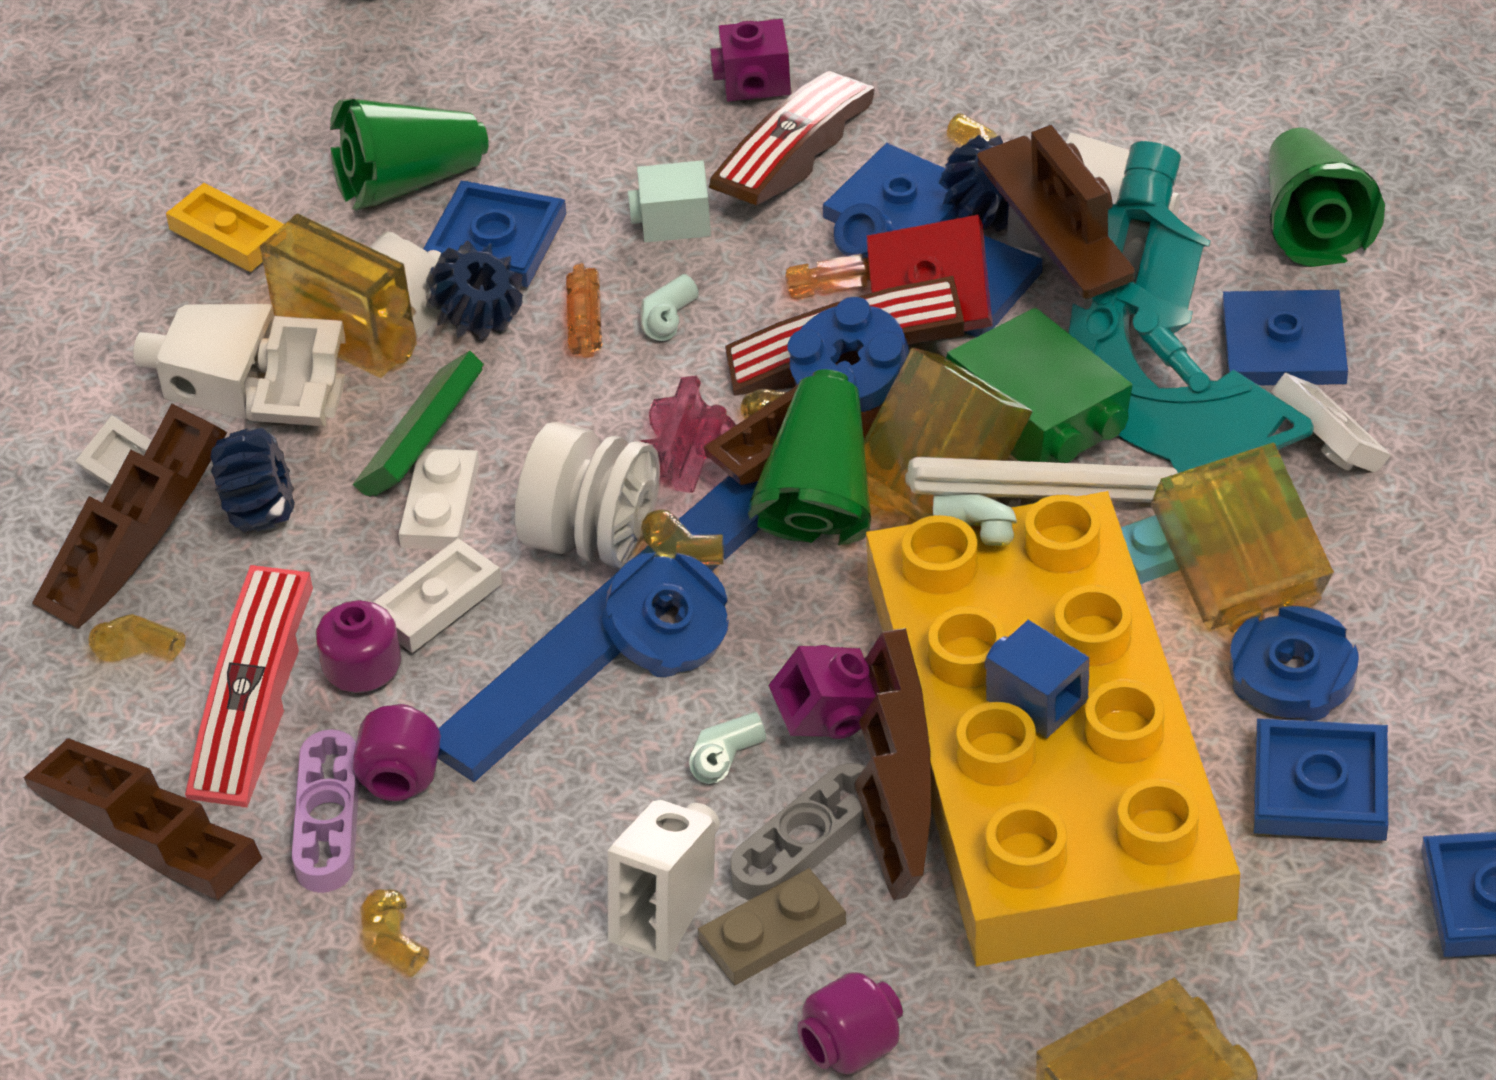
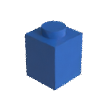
M1030 620L1022 624L1009 637L1004 636L998 639L986 656V700L989 702L1009 703L1021 708L1033 720L1036 732L1045 738H1048L1087 702L1089 696V657Z

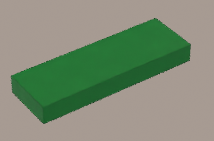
M469 350L440 368L352 485L363 495L371 497L399 483L483 371L484 363Z

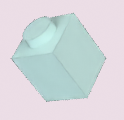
M704 160L637 167L639 190H629L628 197L631 224L642 223L644 243L711 236Z

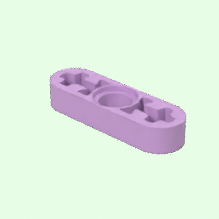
M334 729L319 731L308 737L302 744L299 754L292 861L296 878L300 885L309 891L318 893L339 889L349 881L354 871L359 781L353 771L356 742L349 734ZM336 754L338 757L334 760V779H325L322 764L326 761V755ZM332 802L344 807L337 817L330 820H317L310 816L312 810L323 803ZM319 841H328L331 858L328 859L326 867H315L314 864H317L319 861Z

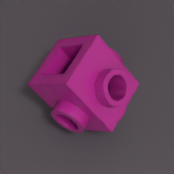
M783 18L718 25L720 47L710 48L713 81H724L727 102L791 95L789 50Z
M827 645L798 646L768 685L790 736L843 739L854 735L861 729L859 720L876 695L869 677V666L864 660L865 658L860 648L830 647Z

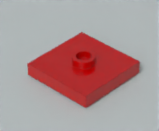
M979 215L867 235L871 293L896 286L954 276L964 319V331L993 326L983 223Z

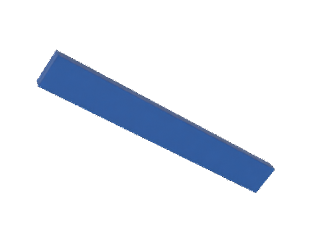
M728 475L637 556L644 553L657 552L654 557L665 556L674 558L676 553L697 559L713 571L760 530L757 527L759 516L755 515L750 519L748 515L750 499L757 482L740 485ZM616 574L438 728L441 734L439 760L472 782L477 781L621 653L612 642L609 633L603 628L601 622L607 592ZM654 602L652 606L656 610L655 615L660 618L674 604L670 603L668 606L662 607Z

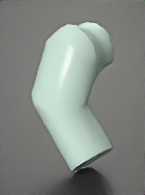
M682 274L642 300L641 328L650 339L666 341L676 334L680 322L677 311L699 296L698 288L691 277Z
M977 494L934 495L933 516H951L964 521L969 526H981L980 538L985 545L1004 546L1012 542L1014 538L1012 524L1017 523L1011 507Z
M752 712L701 730L689 758L690 770L695 778L707 784L718 783L728 774L737 751L766 741L765 729L758 713Z

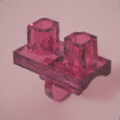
M697 375L681 377L675 396L653 399L649 410V419L657 438L639 440L640 442L652 444L657 450L660 463V478L668 477L676 491L688 493L695 491L706 458L708 459L703 446L736 426L731 417L726 415L727 410L725 407L718 404L709 406L701 398L699 392L701 382Z

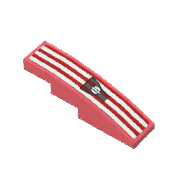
M250 565L214 671L197 737L185 793L186 798L196 801L248 807L284 712L281 697L299 652L296 632L313 590L310 572Z

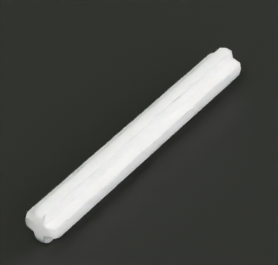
M915 457L909 461L908 472L905 474L906 485L910 486L911 491L914 494L925 495L977 494L986 497L1043 499L1053 495L1082 496L1108 491L1111 501L1175 503L1180 499L1181 489L1184 487L1183 477L1178 475L1177 470L1172 467Z

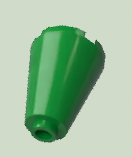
M351 98L339 100L333 107L330 119V130L340 129V146L330 147L335 179L345 202L354 196L356 197L352 207L354 210L368 209L475 168L480 164L482 155L488 152L489 141L486 127L482 122H477L471 112Z
M1307 128L1289 129L1274 140L1269 150L1270 227L1275 241L1285 251L1286 255L1295 263L1305 266H1325L1348 262L1347 258L1342 255L1351 254L1361 246L1365 251L1373 244L1384 224L1385 202L1379 186L1372 176L1313 130Z
M821 369L813 372L812 376L800 380L749 503V518L751 519L758 515L757 527L764 532L785 540L809 543L815 541L821 534H840L838 545H844L863 540L866 537V532L870 531L871 510L859 390L853 383L848 381L849 378L844 373Z

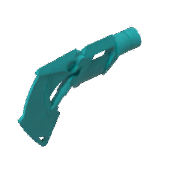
M1139 141L1130 146L1124 178H1122L1117 201L1113 204L1112 209L1108 210V236L1121 252H1123L1130 221L1135 219L1151 222L1136 283L1130 282L1092 297L1093 300L1089 309H1084L1073 303L1068 332L1133 384L1128 409L1129 418L1125 429L1117 436L1148 453L1171 461L1173 467L1181 475L1200 474L1235 465L1279 450L1309 437L1314 431V425L1309 417L1235 370H1232L1217 381H1211L1208 375L1187 354V348L1174 335V333L1191 323L1193 311L1188 310L1195 279L1203 247H1209L1211 241L1188 227L1169 210L1181 155L1167 145L1151 141ZM1131 314H1135L1133 325L1141 339L1150 346L1166 366L1173 368L1187 384V387L1159 388L1142 371L1136 361L1130 343L1129 316ZM1285 419L1294 425L1292 429L1273 435Z

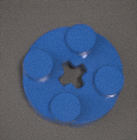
M848 297L837 306L822 311L811 318L799 331L795 332L788 341L790 370L796 386L801 379L812 376L813 372L817 370L829 369L839 371L847 375L848 381L858 388L861 412L873 409L891 398L901 387L905 378L903 369L907 358L909 359V348L900 324L886 311L870 306L864 298ZM849 351H858L860 360L856 364L851 365L847 361L835 364L842 354Z
M657 552L644 553L628 561L616 574L607 592L605 607L601 615L602 626L609 633L612 642L625 657L633 663L648 669L656 677L666 678L674 676L679 672L698 668L715 654L728 631L729 620H727L725 608L728 599L725 588L718 577L706 565L691 556L676 553L674 558L665 556L654 557ZM656 602L660 606L666 607L672 603L677 606L679 611L675 619L678 623L660 620L655 615L656 610L652 604Z
M1302 606L1279 607L1278 616L1267 617L1259 621V613L1247 619L1234 634L1230 649L1229 665L1233 680V690L1239 698L1263 712L1285 718H1301L1307 721L1320 720L1326 717L1331 709L1342 704L1355 686L1359 661L1356 644L1353 648L1346 638L1347 629L1337 619L1325 612ZM1293 656H1299L1304 659L1303 667L1293 668L1283 665L1278 660L1289 662Z

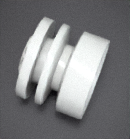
M560 422L547 423L534 439L527 453L519 478L515 501V527L518 539L525 546L557 554L570 552L576 545L577 554L583 560L590 562L601 560L606 566L621 569L636 556L652 523L660 481V463L657 450L652 444L640 441L628 444L623 437L619 436L607 437L600 444L599 437L592 430Z

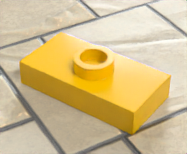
M204 182L166 212L169 230L249 272L253 271L288 241L285 224Z

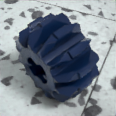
M979 134L975 138L969 139L960 148L957 147L947 158L946 169L942 172L939 184L948 190L943 204L956 206L959 209L958 218L979 215L983 223V230L991 226L997 232L1008 228L1009 204L978 166L977 154L1002 144L1003 141L1000 135L987 141Z
M469 240L461 245L458 251L448 247L446 251L440 254L436 265L431 267L426 277V288L429 289L426 296V307L439 311L437 326L452 323L456 326L457 339L465 335L467 330H471L480 342L489 336L491 330L501 333L508 328L513 315L518 313L522 305L523 294L519 290L522 286L523 275L509 271L511 256L500 259L493 256L491 243L484 247L481 252L477 251Z
M261 427L250 431L248 428L230 433L229 437L217 440L210 456L213 463L211 473L215 479V491L219 494L221 508L227 512L229 522L235 528H239L245 533L255 529L258 532L276 527V523L289 520L295 506L292 495L294 487L289 476L290 469L284 460V452L279 449L277 439Z

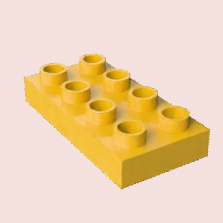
M1105 491L1082 496L1053 495L1045 497L1034 504L1011 507L1015 513L1017 523L1012 524L1014 532L1012 542L1004 546L985 545L980 538L981 526H969L958 518L945 515L925 517L910 525L866 532L868 581L882 632L906 628L921 683L931 751V808L975 966L978 967L1237 920L1240 871L1109 492ZM1027 620L1032 621L1089 657V696L1087 702L1048 738L1036 732L1033 720L1021 708L1009 703L989 702L986 700L985 659L989 650L998 639L1004 636L1009 637Z

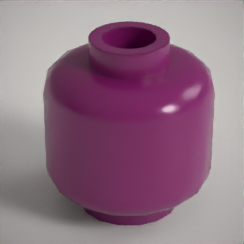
M362 600L349 601L333 607L321 618L316 629V644L322 672L330 684L343 691L355 693L368 692L386 685L396 675L401 664V652L396 623L387 609L374 602Z
M405 704L382 706L368 713L360 724L353 757V771L358 781L374 796L388 801H402L425 791L434 780L440 749L441 734L436 723L424 712Z
M850 972L812 993L805 1000L802 1006V1020L797 1024V1031L805 1051L818 1067L824 1070L832 1068L838 1073L851 1075L888 1054L896 1047L900 1039L898 1019L903 1016V1008L898 996L886 982L880 981L876 984L863 973Z

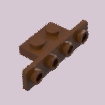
M1052 124L1031 132V140L1027 136H1021L977 154L978 166L1084 299L1095 297L1135 280L1134 267L1108 236V210L1112 209L1113 201L1106 182L1101 177H1094L1085 166L1076 145L1073 143L1067 144Z

